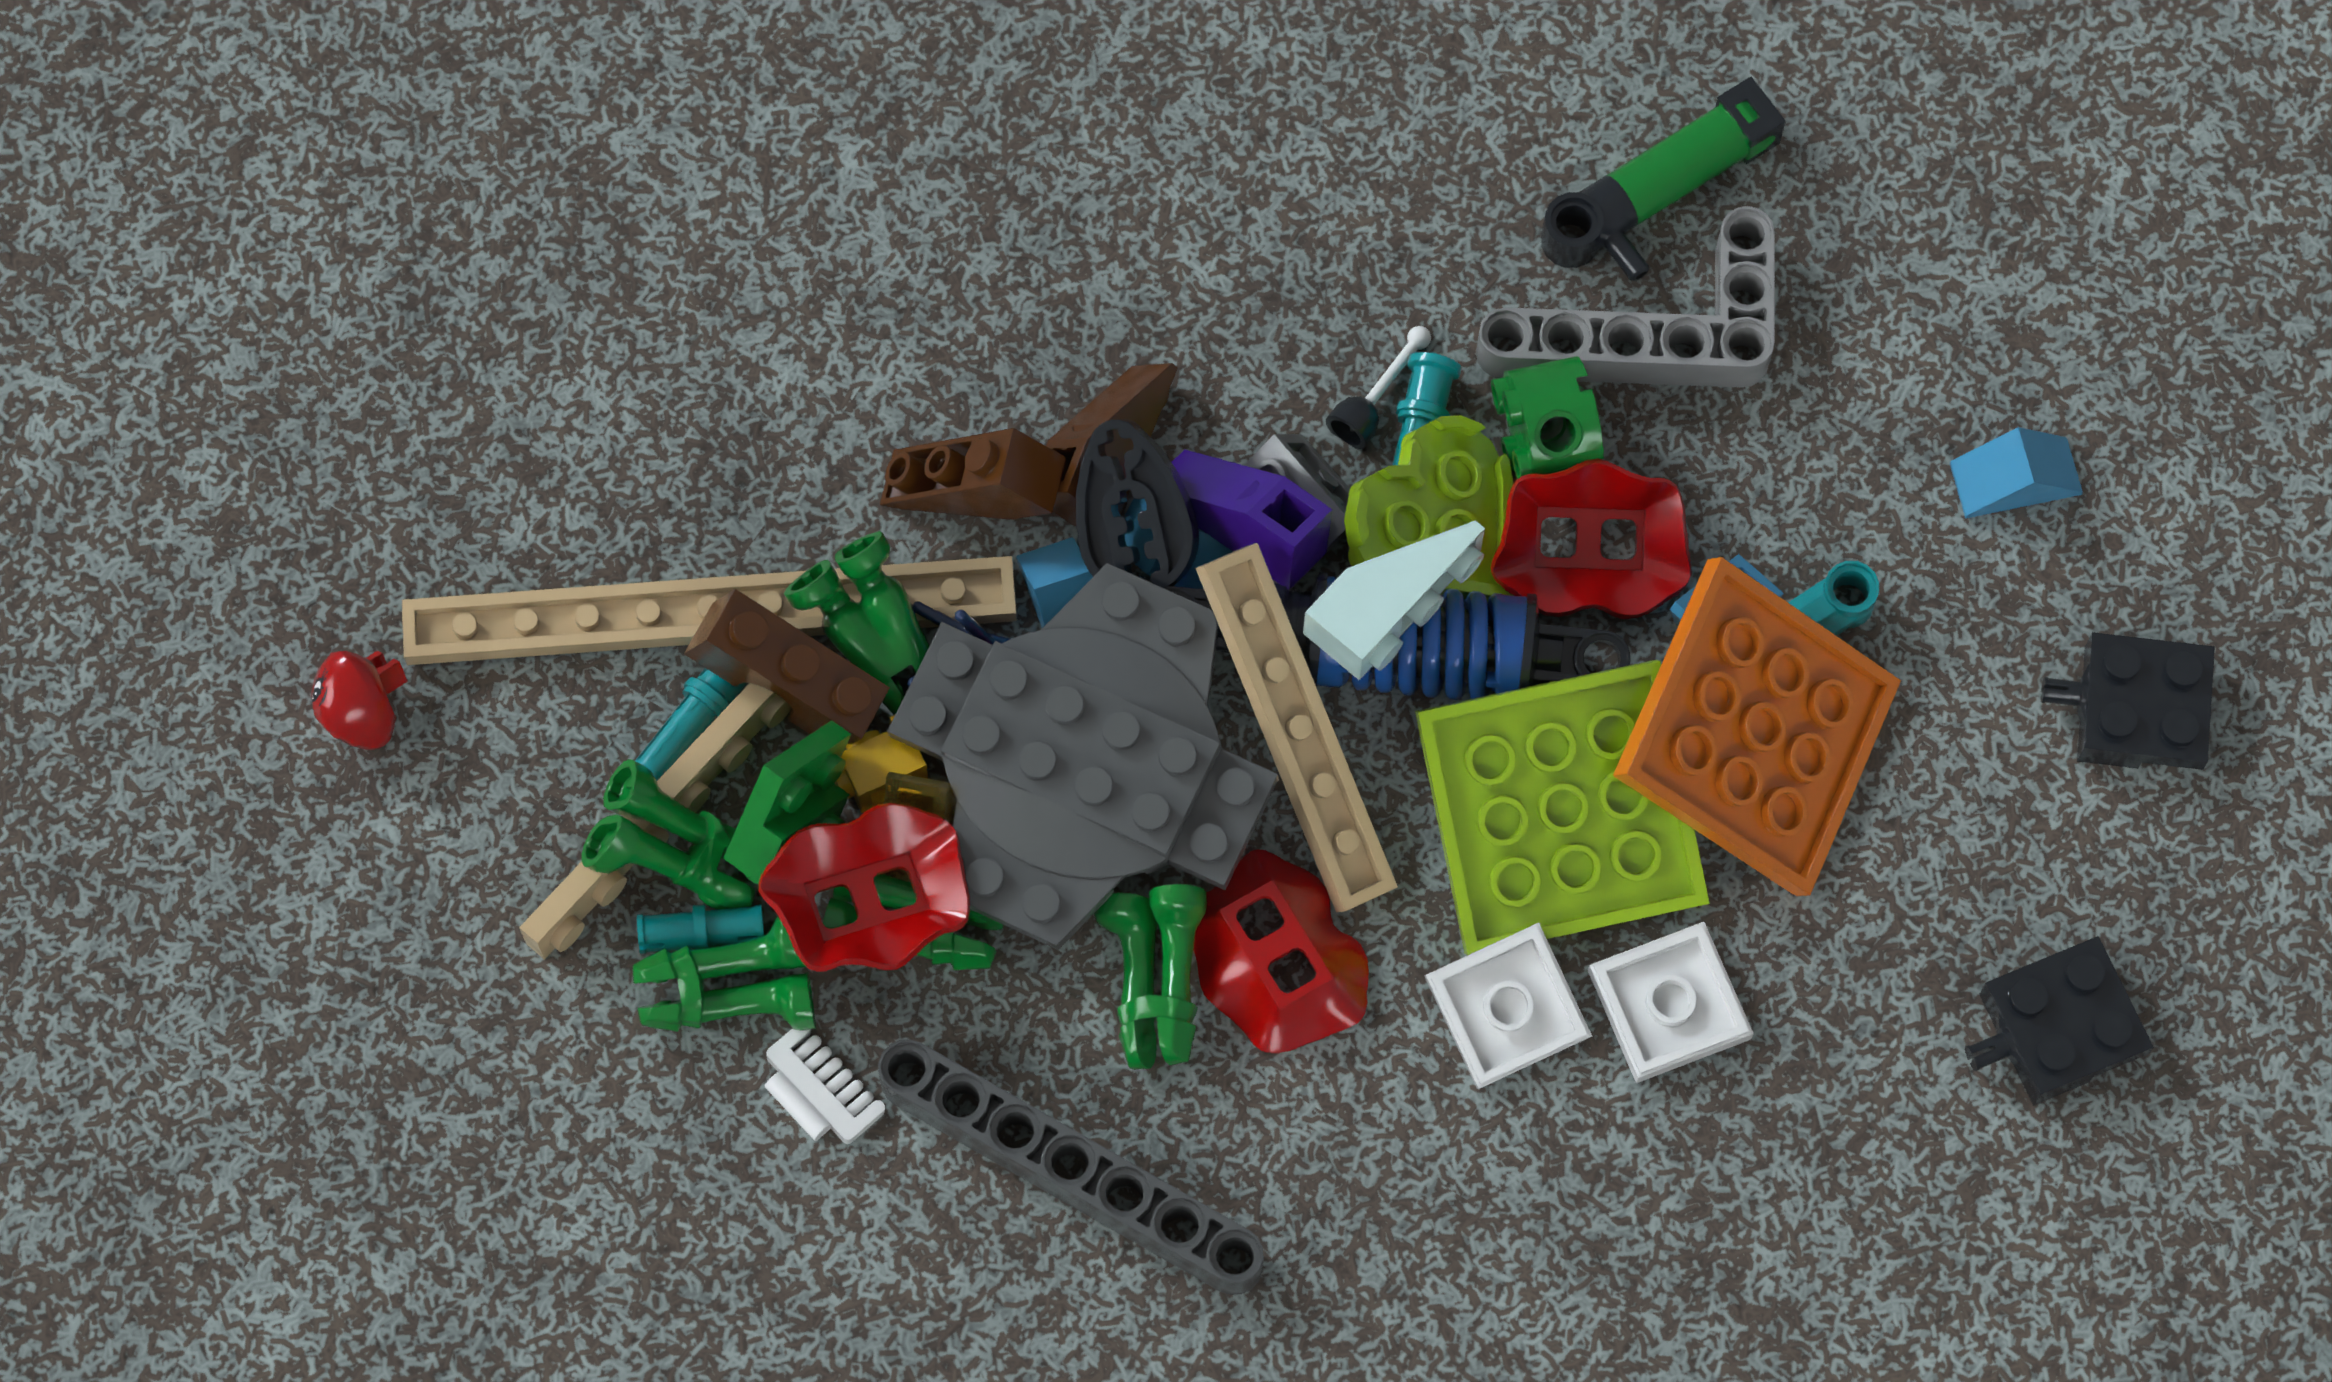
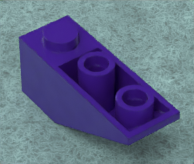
M1183 450L1171 462L1189 494L1198 528L1233 552L1248 545L1258 543L1272 579L1280 585L1286 586L1287 590L1327 553L1333 509L1285 476L1189 450Z

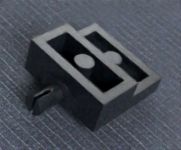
M2092 632L2085 645L2083 676L2080 682L2044 677L2041 687V703L2077 706V713L2080 719L2077 762L2137 769L2141 763L2203 770L2208 763L2215 646Z
M2099 936L1986 982L1979 995L1996 1028L1997 1035L1971 1046H1965V1053L1968 1060L1973 1058L1970 1065L1974 1071H1978L1980 1068L2008 1057L2013 1063L2034 1106L2087 1084L2097 1075L2148 1055L2154 1047Z

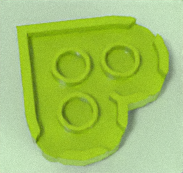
M1462 415L1441 416L1407 433L1403 437L1398 465L1387 466L1351 486L1344 517L1347 542L1350 547L1348 558L1351 566L1476 520L1485 528L1481 547L1484 558L1467 580L1459 583L1454 578L1440 595H1444L1446 590L1451 588L1459 590L1463 595V599H1466L1472 591L1483 593L1487 602L1494 593L1514 596L1503 589L1495 581L1491 573L1492 559L1500 545L1506 519L1507 500L1513 486L1510 460L1506 453L1499 456L1492 441L1480 432L1486 429L1482 423Z

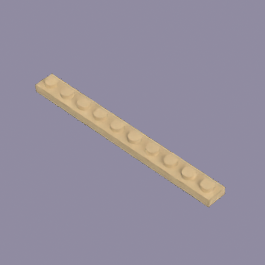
M1012 556L882 565V571L887 576L897 579L903 585L911 604L916 601L922 602L955 619L956 611L964 610L978 624L1017 621ZM836 568L835 570L843 588L852 600L859 603L861 595L856 586L840 568ZM805 571L402 600L403 650L407 665L689 645L712 603L734 589L745 594L809 636L825 635L822 628L823 614L821 609L816 607L803 611L797 610L790 605L784 596L785 589ZM915 613L921 628L939 627L930 620Z

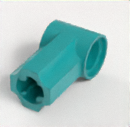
M1844 561L1835 565L1828 572L1825 579L1788 603L1838 636L1849 628L1863 625L1871 617L1879 594V580L1875 572L1867 564L1859 561ZM1842 585H1852L1863 593L1865 601L1856 606L1845 605L1836 598L1834 590Z

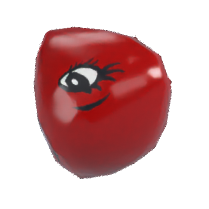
M349 651L330 653L319 667L313 682L311 699L314 717L330 735L350 746L365 750L382 748L391 740L396 722V716L387 695L407 682L400 661L392 659L387 663L383 653L379 651L366 658Z

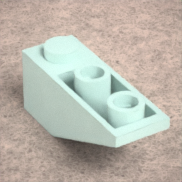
M1475 520L1346 568L1305 612L1303 634L1358 680L1372 666L1379 671L1382 670L1402 647L1403 641L1399 637L1412 623L1415 622L1419 627L1427 623L1444 600L1440 593L1454 578L1459 583H1463L1480 565L1484 558L1481 547L1485 528Z

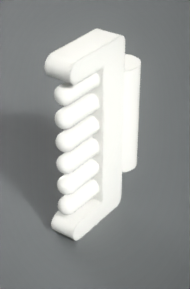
M791 1029L766 1052L768 1062L778 1072L767 1081L765 1088L814 1141H817L832 1129L845 1144H851L885 1113L884 1103L880 1100L872 1102L874 1099L873 1093L865 1091L845 1108L844 1105L863 1089V1083L860 1080H854L839 1094L834 1096V1093L852 1079V1071L850 1069H843L824 1085L823 1083L842 1067V1060L835 1057L814 1074L813 1071L831 1057L832 1050L824 1046L803 1063V1060L821 1045V1038L813 1035L793 1052L792 1050L811 1034V1029Z

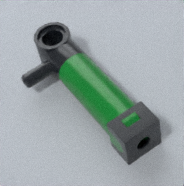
M1752 76L1718 96L1715 108L1582 191L1567 192L1557 196L1546 210L1541 233V247L1546 257L1561 267L1578 268L1588 264L1596 256L1597 251L1605 247L1630 281L1640 280L1648 273L1649 265L1625 233L1743 160L1747 165L1779 145L1786 120ZM1565 225H1575L1585 231L1586 234L1579 238H1570L1562 234L1559 228Z

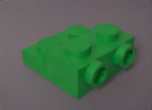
M831 720L764 764L723 857L755 884H759L760 877L767 865L775 858L786 841L798 830L812 824L844 823L840 816L850 794L836 785L835 782L845 768L846 761L841 756L851 734Z

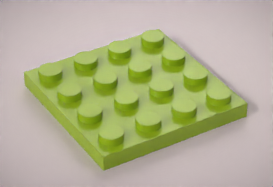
M1660 660L1643 662L1415 711L1464 954L1467 956L1537 923L1540 924L1546 939L1710 904L1695 830L1613 776L1660 669Z

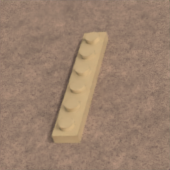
M1258 543L1248 545L1195 568L1335 911H1348L1397 888L1398 886Z
M749 683L657 781L660 789L696 813L710 795L711 789L708 785L723 769L728 773L736 770L752 750L750 740L765 725L769 728L777 726L787 716L792 707L772 691ZM624 817L651 835L667 842L669 833L665 829L644 820ZM581 861L519 927L526 944L544 960L555 948L559 952L568 949L578 939L584 929L585 924L581 920L597 903L605 907L621 893L627 882V878L624 875L634 864H626L614 872L606 874L584 867Z

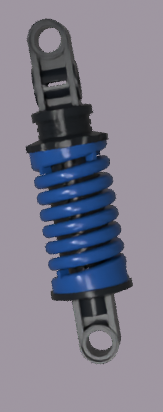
M1319 572L1311 591H1289L1286 589V586L1279 583H1274L1316 687L1340 688L1347 683L1350 672L1303 634L1305 612L1337 579L1333 576H1328V573ZM1176 586L1165 588L1170 592L1212 610L1204 589ZM1450 588L1442 596L1444 600L1441 606L1427 623L1419 627L1413 622L1399 637L1403 641L1402 647L1387 666L1380 671L1372 666L1360 680L1352 675L1351 681L1355 689L1364 691L1370 687L1375 673V686L1377 690L1381 693H1388L1395 687L1398 676L1400 692L1403 695L1411 696L1418 690L1420 678H1422L1423 694L1426 697L1435 698L1440 694L1443 681L1445 680V692L1450 700L1461 699L1465 694L1468 683L1469 695L1471 699L1488 696L1491 688L1497 694L1533 686V682L1549 683L1592 674L1584 664V653L1587 647L1593 643H1606L1616 651L1618 656L1617 668L1629 666L1631 657L1626 642L1619 635L1611 631L1539 624L1537 594L1527 593V596H1510L1494 593L1487 602L1483 593L1472 591L1464 603L1462 593L1457 589ZM1219 627L1216 652L1230 653Z

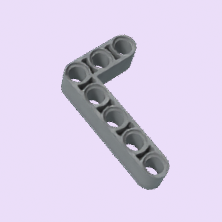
M1750 206L1738 207L1729 212L1724 218L1715 250V315L1500 308L1488 313L1481 322L1476 347L1477 362L1482 370L1489 375L1502 378L1504 371L1579 356L1588 376L1576 378L1577 381L1715 387L1752 386L1761 381L1766 374L1775 343V231L1773 222L1765 212ZM1738 236L1749 237L1755 241L1758 247L1748 250L1736 246L1731 239ZM1736 291H1746L1754 295L1758 302L1750 305L1740 304L1733 299L1731 294ZM1498 337H1506L1515 341L1519 347L1513 351H1500L1493 347L1490 341ZM1565 339L1574 343L1579 350L1564 354L1553 349L1550 343L1555 340ZM1620 341L1628 342L1636 347L1638 353L1630 356L1619 355L1612 350L1610 345ZM1675 344H1687L1693 347L1698 355L1692 358L1679 357L1673 353L1670 347ZM1736 346H1746L1754 350L1758 357L1754 360H1742L1734 356L1730 349Z

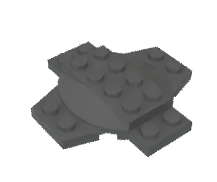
M1106 563L1039 631L1012 638L1002 644L995 641L992 645L941 622L887 732L891 738L944 762L949 783L957 798L953 827L957 831L965 878L970 896V910L1059 950L1114 894L1113 889L1125 877L1138 875L1146 872L1148 875L1167 865H1171L1226 890L1279 778L1277 773L1221 748L1217 728L1207 708L1211 692L1219 629L1213 610Z

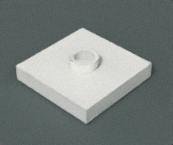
M1705 922L1589 965L1588 973L1636 1083L1749 1041L1753 1037L1754 1033Z
M1539 923L1424 976L1477 1089L1592 1037Z

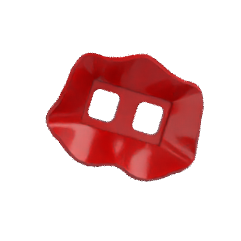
M1602 459L1586 460L1566 470L1552 474H1527L1521 476L1513 484L1507 500L1506 519L1500 545L1491 563L1492 576L1503 589L1514 596H1527V593L1537 594L1539 613L1546 616L1563 617L1590 608L1602 610L1620 619L1639 618L1651 613L1668 600L1678 596L1686 588L1692 575L1685 505L1678 487L1668 479L1641 476ZM1546 518H1572L1575 521V551L1571 556L1547 557L1542 554L1541 526ZM1606 520H1632L1635 523V553L1631 558L1608 559L1602 556L1601 528Z
M886 803L876 805L850 823L812 824L798 830L786 841L775 858L767 865L758 884L760 895L776 911L789 935L794 951L805 966L816 972H825L841 965H864L881 970H897L907 964L937 937L963 928L968 921L970 913V896L957 831L947 820L939 815L904 804ZM903 869L910 878L916 902L910 906L888 911L881 904L874 884V878L882 873ZM836 887H844L850 893L857 913V920L841 927L829 929L822 923L815 903V895Z
M1257 849L1250 851L1238 863L1226 890L1215 886L1206 893V912L1196 929L1193 951L1198 965L1199 981L1203 995L1216 1008L1229 1017L1259 1050L1266 1053L1288 1052L1350 1028L1362 1020L1368 1003V958L1362 945L1355 938L1342 933L1334 926L1330 911V898L1327 889L1318 877L1306 869L1286 862L1266 850ZM1261 899H1269L1277 908L1284 920V924L1281 928L1260 940H1251L1238 922L1237 914ZM1293 951H1301L1314 968L1316 976L1312 981L1298 989L1285 993L1279 989L1271 976L1269 966Z

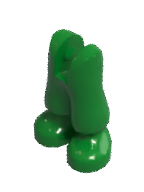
M878 531L849 543L840 549L834 557L842 572L854 583L861 595L859 603L852 600L845 591L836 570L829 560H823L805 571L785 589L784 596L790 605L797 610L803 611L816 607L821 609L823 614L822 628L832 644L852 664L890 687L882 702L895 715L905 694L902 684L898 679H895L894 675L910 665L914 667L913 671L916 674L930 645L919 625L903 585L897 579L887 576L882 571V565L890 554V543L883 532Z

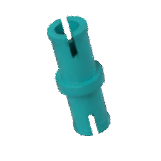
M705 904L693 905L692 912L654 915L637 914L640 955L648 952H659L663 949L668 951L679 950L687 945L690 949L720 947L764 936L762 904L755 905L754 907L706 910Z

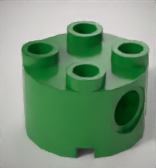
M1579 356L1504 371L1502 378L1491 380V392L1495 409L1498 415L1505 414L1510 436L1501 437V449L1503 454H1507L1510 460L1511 472H1515L1517 479L1527 474L1545 475L1560 472L1590 459H1604L1602 431L1593 390H1585L1582 386L1579 387L1576 379L1588 376ZM1553 418L1551 423L1546 428L1542 429L1543 424L1548 419Z

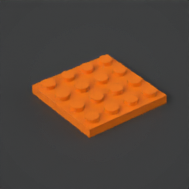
M1723 557L1707 559L1613 776L1791 894L1810 896L1901 680Z

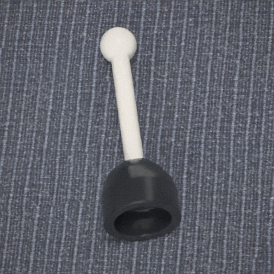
M1415 326L1409 331L1407 335L1408 343L1365 398L1361 396L1348 397L1336 405L1326 418V425L1332 434L1355 449H1364L1375 435L1379 424L1378 410L1375 404L1408 363L1409 356L1430 344L1431 334L1427 328Z

